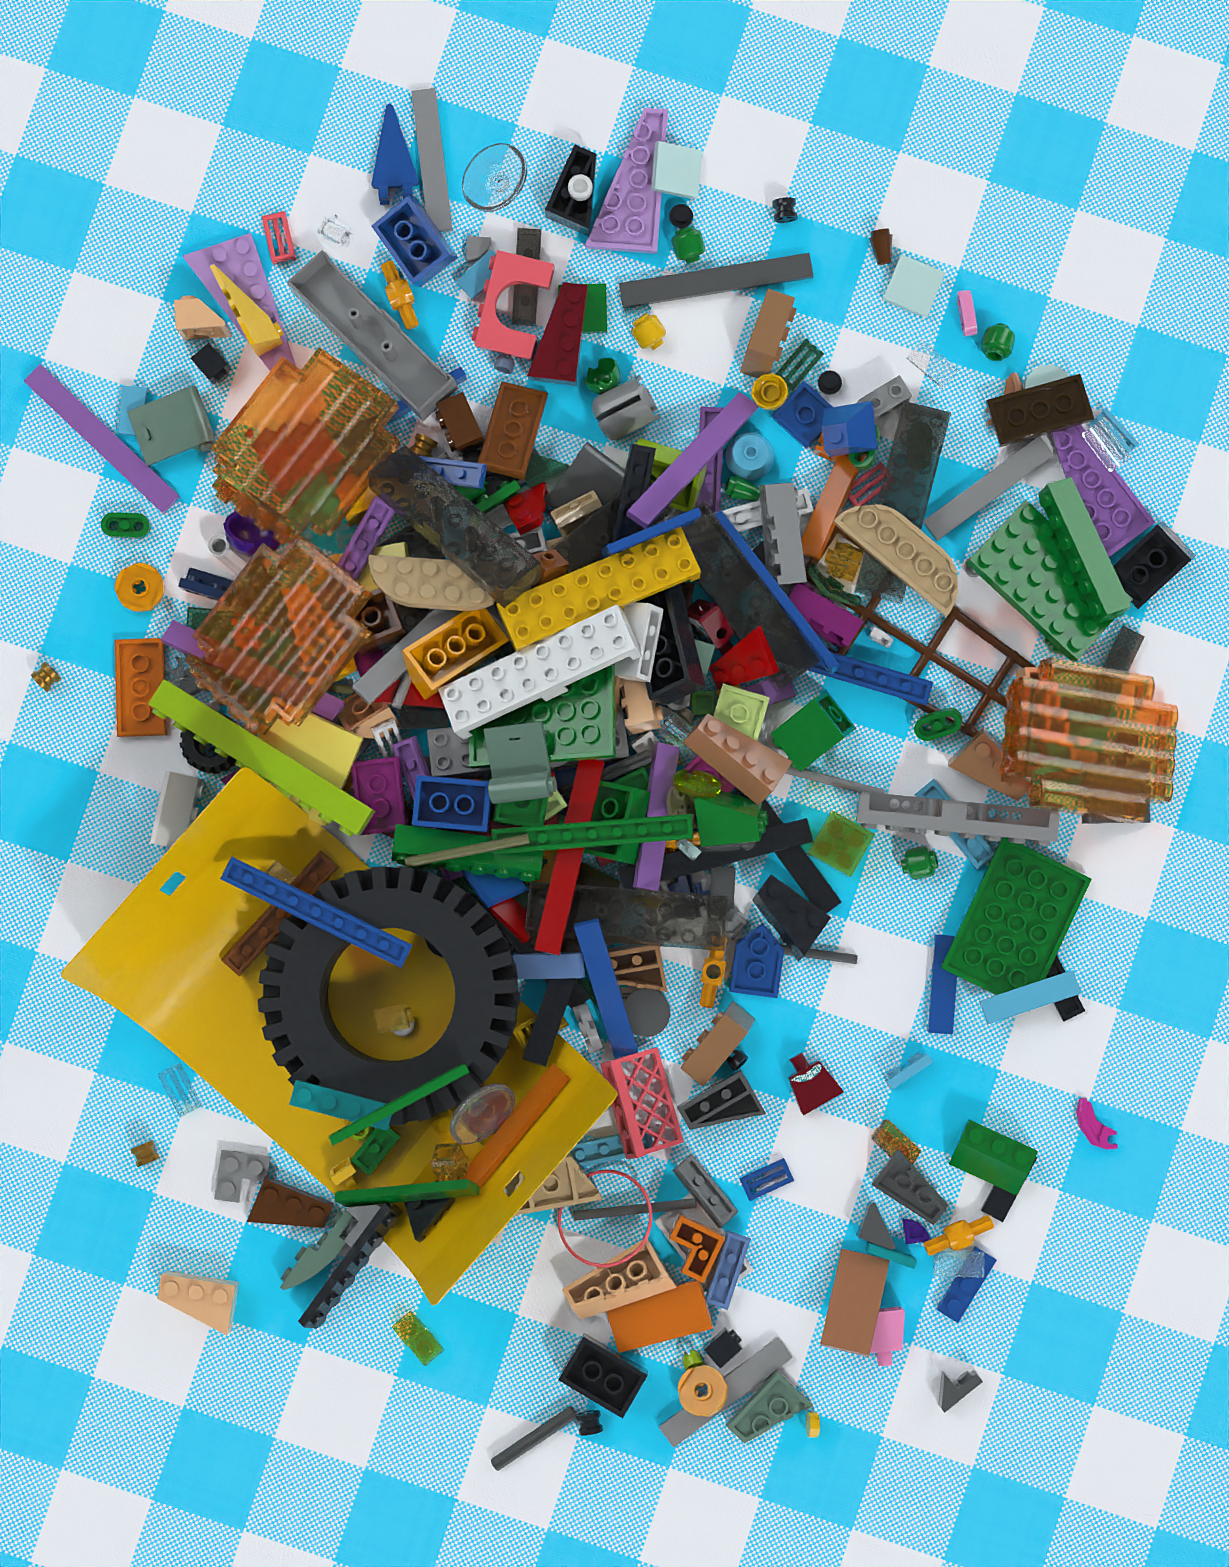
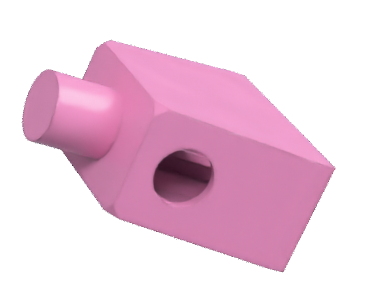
M902 1306L879 1309L870 1353L877 1354L878 1366L892 1365L891 1351L902 1350L905 1309Z

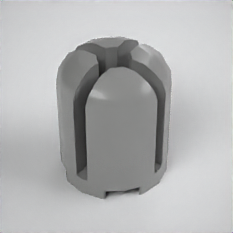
M640 375L601 394L592 403V412L595 419L599 422L598 425L601 431L611 440H619L661 418L659 414L655 415L653 412L657 410V407L649 390L638 382L642 380Z

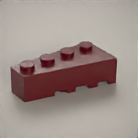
M563 282L529 369L528 380L572 386L577 385L588 285Z

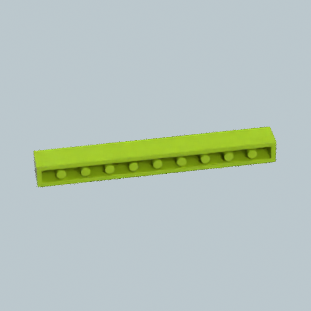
M165 679L148 703L154 707L152 713L164 720L167 716L175 721L173 726L184 733L189 729L195 733L193 737L195 740L205 746L208 742L216 746L214 751L226 759L229 755L237 760L235 765L240 768H251L268 783L270 781L278 785L277 790L288 798L291 794L299 799L297 804L309 811L312 807L320 812L318 817L329 824L332 821L337 822L341 825L339 830L350 837L353 834L360 836L376 812Z

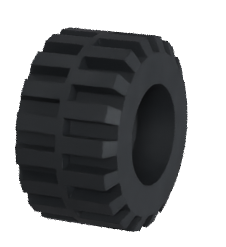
M220 713L221 715L225 716V717L228 718L229 720L233 721V719H231V718L228 717L227 715H225V714H223V713ZM187 729L186 733H180L182 742H179V746L182 748V755L186 758L187 763L195 769L204 773L220 774L222 771L230 770L232 765L235 766L237 760L230 755L227 759L219 754L214 757L205 756L200 751L199 741L193 738L195 733Z

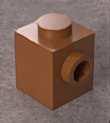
M555 549L536 553L530 556L526 575L538 587L566 575L569 563Z

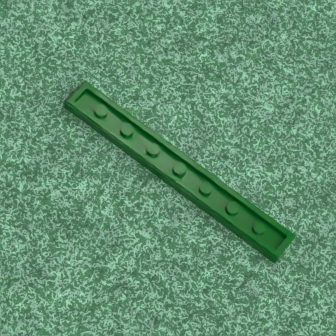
M692 814L491 829L492 841L528 834L530 844L494 850L493 854L693 839Z

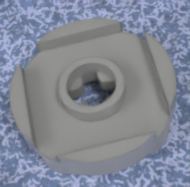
M587 1003L573 1007L577 1021H580L578 1025L582 1036H584V1039L589 1038L585 1040L589 1053L591 1054L603 1049Z

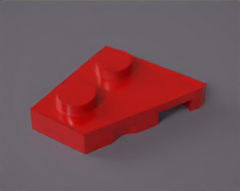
M545 482L512 496L509 500L503 502L520 536L543 524V512L546 507L544 497L545 494H548Z

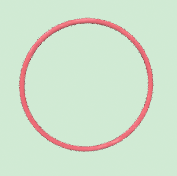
M607 1169L590 1172L586 1175L590 1177L601 1173H612L632 1181L645 1197L649 1211V1222L646 1234L634 1252L620 1261L600 1264L581 1258L570 1248L562 1231L561 1216L563 1207H559L558 1230L563 1244L576 1259L594 1267H612L631 1259L644 1246L652 1227V1206L641 1184L626 1173Z

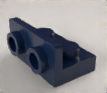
M189 568L186 579L181 577L178 587L183 591L229 605L236 582L195 568Z

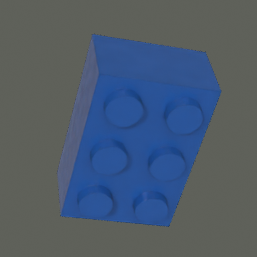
M407 196L371 225L412 285L422 287L458 258L419 201L413 197Z
M417 775L412 825L415 827L489 833L492 805L488 790L489 781Z

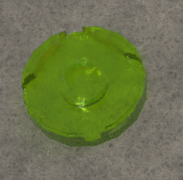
M683 769L676 771L673 776V786L684 794L700 798L717 797L721 792L722 784L719 783L717 777L709 773L694 770L692 774L687 773L688 770Z

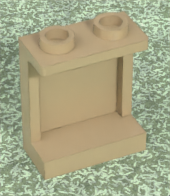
M594 490L550 512L561 536L568 535L574 561L578 568L593 564L597 559L603 557L601 550L611 543L613 529Z

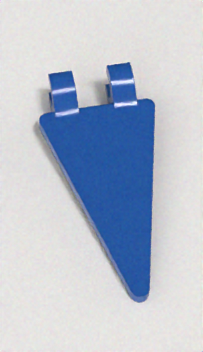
M392 104L386 106L371 182L372 188L378 189L380 205H390L389 188L402 187L403 199L407 196L414 198L413 186H418L419 184Z

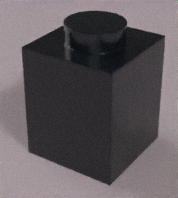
M210 343L206 344L190 358L212 385L216 382H223L229 376L228 372L231 368Z
M724 1327L703 1346V1349L721 1369L742 1350V1345L740 1344L742 1338L734 1329L729 1331Z

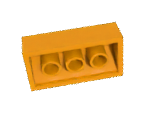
M484 608L463 611L401 652L412 683L426 700L438 692V688L457 680L502 651L509 639L487 609Z

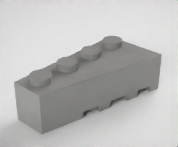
M791 482L759 485L765 568L778 585L807 582L799 528L800 517L796 506L798 501L797 488Z

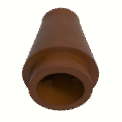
M890 229L870 231L871 237L869 241L877 265L892 263L893 234H890Z

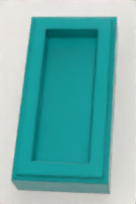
M869 1241L867 1242L865 1250L868 1253L913 1269L915 1268L917 1260L914 1256L894 1249L891 1250Z

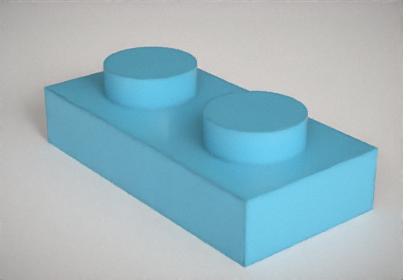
M918 1052L907 1060L909 1064L902 1069L897 1066L887 1073L888 1078L884 1080L888 1087L893 1090L933 1063L927 1053L921 1055Z

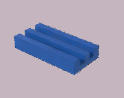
M784 1158L739 1178L749 1201L794 1181ZM780 1165L783 1166V1169L751 1184L746 1182ZM783 1174H786L788 1177L753 1194L750 1191Z

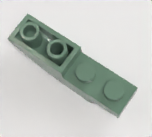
M345 1210L344 1213L339 1211L331 1222L334 1225L331 1232L327 1233L325 1231L318 1240L319 1248L310 1244L307 1248L303 1246L294 1258L298 1261L294 1268L288 1267L280 1278L284 1281L280 1287L281 1289L292 1288L310 1279L340 1253L347 1244L344 1242L346 1237L342 1233L353 1218L349 1212Z

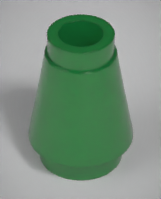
M738 475L735 477L729 476L724 494L729 495L731 499L755 502L759 500V487Z

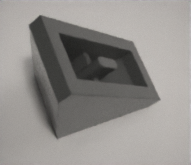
M873 1200L869 1201L856 1235L858 1238L891 1250L896 1248Z

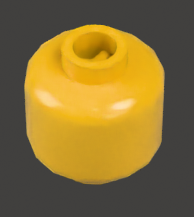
M645 313L632 322L631 334L641 349L650 347L653 351L664 343L662 338L666 335V329L656 315Z

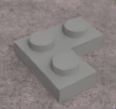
M221 1150L214 1199L239 1203L243 1178L263 1181L265 1176L269 1175L271 1156Z

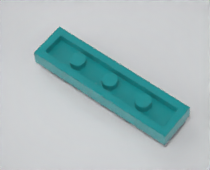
M300 1080L295 1081L289 1103L291 1106L352 1122L387 1104ZM392 1114L374 1123L371 1127L388 1131Z

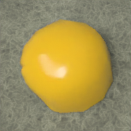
M773 373L763 374L753 382L751 397L759 408L776 410L785 403L788 396V387L781 376Z

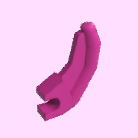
M1080 1098L1076 1115L1079 1128L1089 1143L1103 1149H1118L1116 1143L1109 1144L1107 1141L1108 1136L1117 1135V1131L1104 1126L1096 1120L1091 1102L1087 1101V1098Z

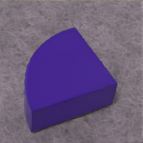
M902 1219L905 1244L921 1243L930 1240L928 1232L920 1223L912 1219Z

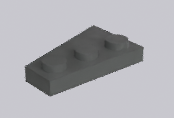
M898 1149L879 1171L871 1184L932 1225L938 1221L948 1206L945 1200Z

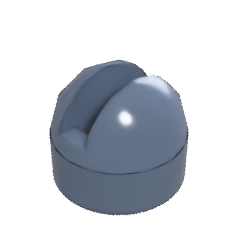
M501 354L495 361L494 369L505 374H512L515 365L513 357L510 356L507 359L505 354Z

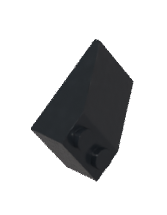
M1161 521L1113 567L1124 591L1133 598L1131 603L1139 609L1193 560L1196 555L1164 521Z

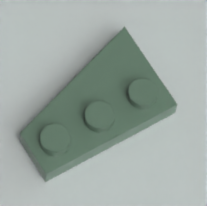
M776 1370L725 1425L745 1444L770 1430L777 1423L792 1418L795 1413L804 1408L805 1410L810 1408L813 1404Z

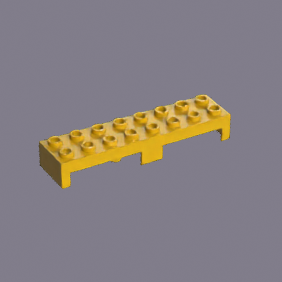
M679 527L497 603V610L515 652L614 605H618L624 610L625 606L684 581L689 579L690 582L700 578L701 570L682 528Z

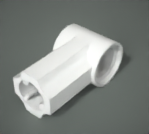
M216 534L209 539L207 547L214 557L241 578L250 572L255 561L248 556L238 553L226 540L225 536ZM224 541L226 543L225 550L220 553L215 552L216 543Z

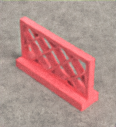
M658 1047L600 1063L604 1078L618 1092L611 1106L626 1159L639 1158L684 1142ZM652 1054L654 1061L651 1070L642 1065L645 1056ZM628 1061L635 1066L630 1077L624 1074L621 1063ZM639 1069L649 1075L644 1086L634 1080ZM653 1078L659 1081L661 1086L658 1094L648 1089ZM632 1084L641 1089L637 1101L632 1099L629 1094ZM646 1093L655 1098L651 1109L641 1104ZM659 1102L666 1105L667 1108L664 1118L655 1113ZM638 1109L648 1114L643 1125L636 1120L635 1115ZM652 1117L662 1122L657 1134L648 1129ZM666 1126L673 1130L674 1140L668 1141L661 1137ZM645 1132L654 1137L651 1147L644 1149L642 1141Z

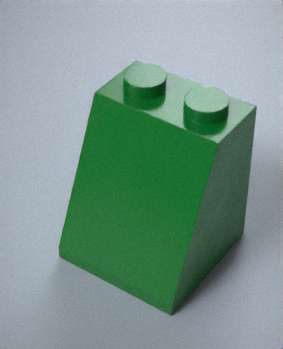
M826 690L770 734L776 747L780 750L783 749L788 756L787 759L793 761L791 766L801 772L857 728Z
M707 785L700 786L694 798L701 847L760 841L762 834L766 832V825H768L767 811H763L762 803L757 805L751 799L727 793Z

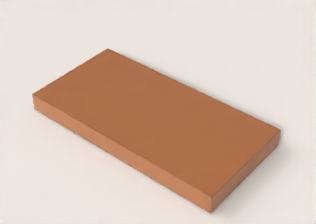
M841 1248L820 1346L865 1357L870 1356L890 1260Z

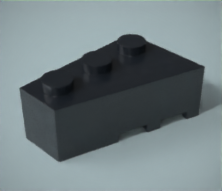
M574 144L545 208V217L588 237L590 236L597 167L596 153ZM579 174L587 176L591 180L593 187L590 197L583 201L573 199L568 191L570 179Z
M770 875L752 899L768 923L772 924L778 932L783 943H786L793 952L798 962L806 955L831 919L829 915L773 875Z

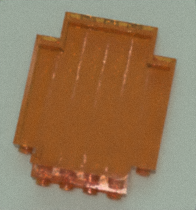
M318 347L302 369L281 357L210 448L214 455H216L214 460L218 463L212 470L217 477L212 484L213 489L217 492L215 497L226 505L228 502L236 506L234 510L242 517L246 518L249 515L255 519L253 524L263 532L267 529L273 532V538L283 546L288 543L293 547L310 523L312 524L310 529L321 537L323 534L330 537L401 445L399 439L384 428L399 409L397 401L320 347Z
M298 533L281 554L272 547L262 543L192 635L199 642L197 647L205 652L204 656L200 658L189 653L184 661L190 666V674L197 680L195 684L206 692L209 690L213 694L211 698L219 705L228 707L227 713L238 721L241 719L245 723L243 727L251 734L256 735L259 733L265 736L277 719L287 726L293 724L299 727L372 633L355 617L373 594L316 545Z
M1049 657L1040 660L1037 669L1039 679L1019 677L1013 679L1012 684L1008 685L1006 692L1007 710L1004 716L1005 736L1002 741L1003 761L1000 765L1001 782H1031L1028 790L1029 807L1134 824L1144 822L1146 802L1156 804L1171 802L1174 790L1172 777L1175 769L1174 752L1177 743L1178 707L1177 705L1152 701L1155 690L1154 677Z

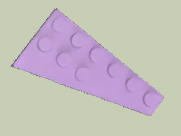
M643 109L629 146L624 153L619 169L615 174L591 234L587 239L586 249L657 254L662 193L652 191L651 187L655 143L658 141L666 142L668 109Z
M249 233L183 255L185 261L247 342L248 340L210 268L211 265L214 264L270 317L272 323L278 322L284 335L280 336L283 344L260 355L259 358L275 378L297 371L252 234Z

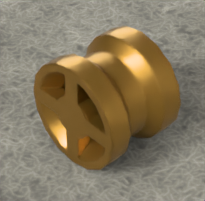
M416 433L414 437L415 443L413 446H410L408 451L413 455L432 457L431 453L433 449L437 448L438 442L423 434Z
M45 661L41 664V668L38 671H34L30 675L46 692L51 689V685L54 682H59L62 679Z
M153 1140L130 1149L131 1154L136 1157V1167L160 1158L153 1148L155 1145Z

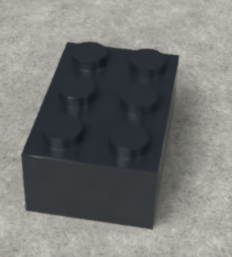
M583 1333L561 1370L558 1381L623 1419L647 1378L648 1370L588 1334Z

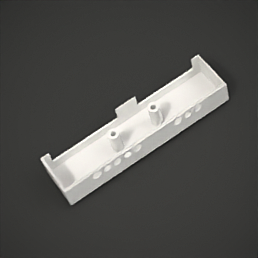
M614 605L438 688L454 733L464 740L472 736V733L469 732L472 729L541 697L548 701L567 692L566 685L628 656L635 660L642 657L625 612L618 605Z

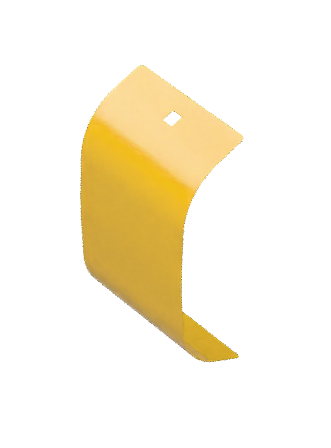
M243 767L232 777L64 967L61 977L106 1001L153 1035L264 1131L334 1195L337 1191L388 1187L386 1181L430 1125L444 1112L420 1122L416 1120L404 1125H389L401 1138L374 1172L369 1176L355 1165L356 1172L353 1175L357 1179V1185L348 1189L342 1181L336 1186L330 1179L329 1170L349 1156L352 1158L366 1140L357 1141L350 1136L332 1146L328 1135L347 1126L350 1121L289 1105L294 1088L288 1081L291 1075L284 1066H277L272 1055L276 1051L272 1042L265 1040L262 1027L266 1025L265 1015L258 1011V999L263 996L264 985L258 982L260 970L267 966L266 961L269 956L265 955L267 947L240 976L221 961L224 955L271 905L220 879L231 856L287 884H290L320 850L339 866L327 881L337 880L344 877L345 873L351 871H362L371 868L319 823L308 819L309 815L281 794L275 787L250 768ZM175 872L184 875L186 878L171 895H167L160 890ZM385 928L381 930L413 945L402 968L351 944L341 954L332 970L328 986V1003L337 1029L354 1048L378 1059L405 1060L425 1053L442 1037L452 1018L455 1005V986L450 968L444 957L433 954L427 947L423 937L403 929ZM278 935L271 942L276 941ZM521 1000L517 1009L516 1027L537 1015ZM400 1011L410 1013L415 1021L413 1031L406 1036H398L390 1028L392 1016ZM526 1030L523 1033L527 1040H529L530 1035ZM513 1033L503 1058L493 1073L481 1085L493 1086L503 1091L509 1099L511 1114L552 1063L570 1077L565 1086L479 1189V1195L455 1197L456 1201L443 1213L436 1225L432 1223L423 1234L425 1238L421 1242L414 1239L405 1203H389L397 1205L403 1212L398 1217L397 1224L384 1236V1242L409 1269L432 1306L438 1304L617 1097L618 1092L558 1033L546 1067L522 1059L525 1051ZM465 1099L461 1101L457 1106L450 1109L454 1113L459 1115L462 1119V1109ZM473 1132L484 1146L494 1135H480ZM458 1171L450 1175L449 1179L457 1180L463 1172ZM520 1171L525 1179L508 1197L504 1192V1188Z

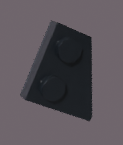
M444 1176L434 1182L450 1181V1179ZM455 1197L404 1202L416 1241L421 1242L424 1240L425 1236L423 1234L432 1223L434 1225L438 1223L443 1213L456 1201Z

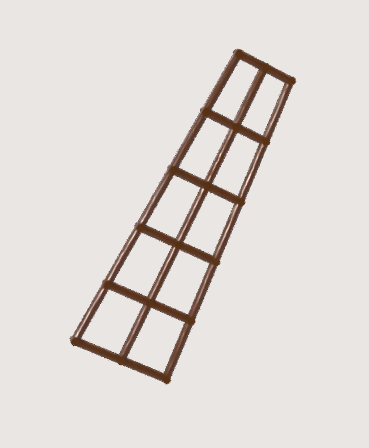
M836 525L822 554L823 557L828 547L830 546L836 535L839 533L852 544H854L863 552H865L867 555L876 560L871 554H869L865 549H863L859 544H857L852 538H850ZM810 557L805 565L807 582L859 614V619L864 621L847 647H841L837 652L828 648L830 652L846 656L866 623L870 621L922 654L909 675L919 677L929 660L983 693L966 722L962 721L959 731L963 734L973 737L979 732L974 726L991 699L1017 715V704L997 691L1014 663L1021 668L1036 667L1017 651H1014L954 606L929 644L925 646L874 613L896 578V575L890 570L866 607L814 575L812 572L820 560ZM777 609L769 621V626L797 642L806 644L794 628L781 622L785 615ZM955 620L959 621L1007 657L989 686L935 652ZM1053 679L1058 695L1066 700L1061 708L1066 718L1073 707H1076L1125 743V746L1113 763L1125 764L1138 744L1137 739L1131 737ZM903 699L928 714L941 710L928 702L926 706ZM951 716L946 717L950 722L955 721ZM1074 741L1063 745L1072 750L1077 742ZM999 742L1022 766L1081 797L1079 785L1038 763L1050 744H1038L1030 758ZM1099 756L1096 758L1099 759V764H1110Z

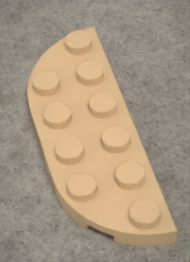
M875 504L852 507L841 513L833 521L838 528L945 618L949 615L958 595L956 567L946 551L906 517L890 507Z
M369 555V568L375 585L393 602L415 608L460 611L484 609L493 605L496 600L509 592L514 584L518 570L517 564Z

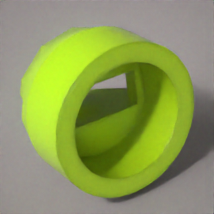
M690 1350L689 1355L685 1352L682 1357V1363L686 1371L692 1367L695 1368L704 1364L701 1355L696 1350Z

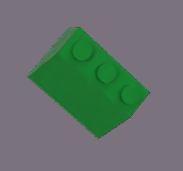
M600 781L591 822L643 818L646 816L651 792ZM639 843L585 847L584 853L635 864Z
M968 1119L949 1161V1165L1017 1195L1038 1151Z

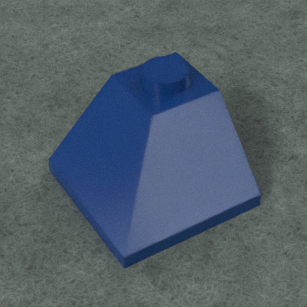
M872 401L824 408L822 422L824 450L829 457L878 450Z

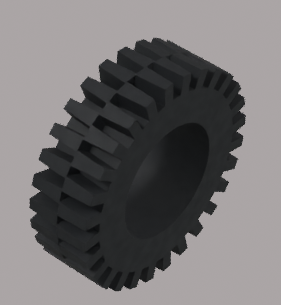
M380 866L362 871L355 870L345 873L344 877L337 880H329L318 886L319 890L312 894V896L379 929H403L429 941L441 953L450 968L455 986L454 1010L450 1023L442 1037L429 1050L419 1056L394 1061L378 1059L362 1053L341 1035L332 1019L328 1003V986L332 970L341 954L351 943L291 915L282 920L278 926V929L281 931L276 941L270 942L265 955L269 956L266 968L260 970L258 982L264 984L263 996L258 999V1011L264 1013L266 1025L262 1027L265 1040L271 1041L276 1052L272 1057L277 1066H284L291 1075L288 1081L293 1086L296 1080L383 1103H389L454 1067L465 1064L469 1073L393 1113L390 1126L404 1125L419 1120V1122L457 1106L476 1091L493 1073L508 1049L507 1046L517 1023V1009L520 1004L518 973L511 954V946L500 930L498 922L480 904L481 902L458 885L434 874L413 868Z

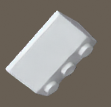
M165 770L150 839L151 844L171 848L199 816V808H196L198 798L201 799L204 792V784H201L202 779Z

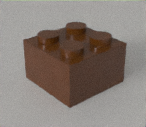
M463 392L436 403L438 411L434 413L441 429H447L448 431L444 435L451 452L457 451L460 457L463 456V452H469L470 449L476 450L483 446L484 438Z
M379 588L340 604L355 646L362 656L398 643L407 635L396 603L387 598Z

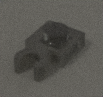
M175 657L178 666L174 669L167 663L164 664L166 671L174 676L169 680L170 683L191 696L203 690L190 668L184 670L185 664L180 657Z

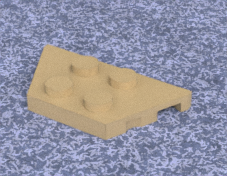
M568 1154L515 1216L602 1200V1197L573 1156ZM520 1171L513 1192L525 1179Z

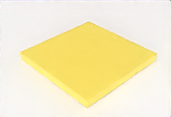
M276 696L272 698L257 736L341 790L344 788L364 739L361 735ZM270 781L269 784L277 789L278 785ZM292 794L288 799L309 815L308 819L325 827L328 826V822L318 817L320 814L318 810L313 807L310 811L297 804L299 801L297 797Z

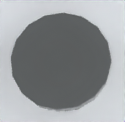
M649 988L638 989L630 993L624 1001L633 1034L641 1037H653L661 1033L668 1025L671 1016L670 1005L665 996L657 990Z

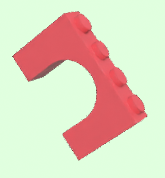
M497 250L496 256L492 255L490 259L489 269L492 270L491 278L486 279L484 284L485 303H480L477 317L481 319L479 327H474L472 341H475L474 346L476 348L533 361L538 341L537 335L512 330L504 326L497 316V301L505 289L516 284H525L550 290L555 265Z

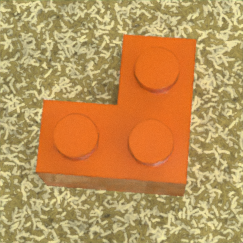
M679 1213L669 1234V1239L690 1248L681 1267V1273L704 1283L725 1240V1235Z

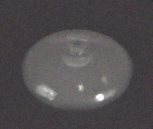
M506 143L493 144L478 152L469 162L463 175L462 191L466 201L473 208L482 212H494L513 202L523 189L527 178V162L524 155L516 147Z
M489 1084L468 1094L460 1102L452 1115L449 1128L452 1138L457 1143L466 1145L479 1142L490 1136L511 1114L515 1104L514 1092L505 1084Z

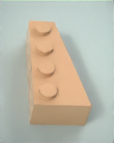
M647 1239L641 1250L628 1261L612 1267H597L563 1288L562 1291L572 1310L582 1320L677 1287L656 1249ZM642 1240L604 1264L626 1258L636 1250Z

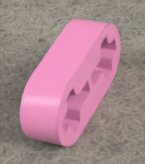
M958 291L957 305L963 336L977 335V323L971 291Z

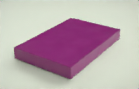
M400 756L354 762L351 768L354 798L376 811L360 836L395 832L396 824L408 825Z

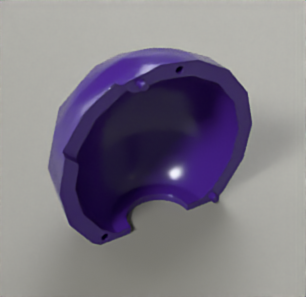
M244 506L234 509V512L227 516L223 523L226 540L238 553L248 557L270 555L282 544L287 531L286 522L278 513L260 506Z

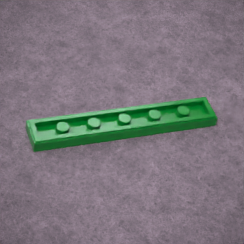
M460 1064L328 1135L331 1145L334 1146L469 1073L468 1068L465 1064Z
M469 1179L346 1190L335 1192L334 1201L345 1207L475 1196L479 1195L480 1186Z

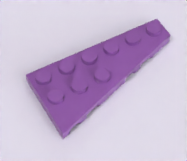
M1082 425L1050 433L1065 478L1072 477L1108 557L1156 523Z

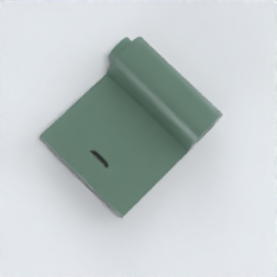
M196 386L181 389L127 411L146 466L153 465L190 449L199 450L200 452L209 451L214 448L213 444L217 442Z
M542 721L484 729L492 773L488 790L493 804L553 796V792L557 790V783L555 777H552Z

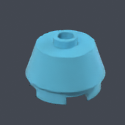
M753 432L742 433L732 439L727 447L726 463L728 468L735 476L738 475L745 480H756L763 477L773 465V448L770 442L760 434Z

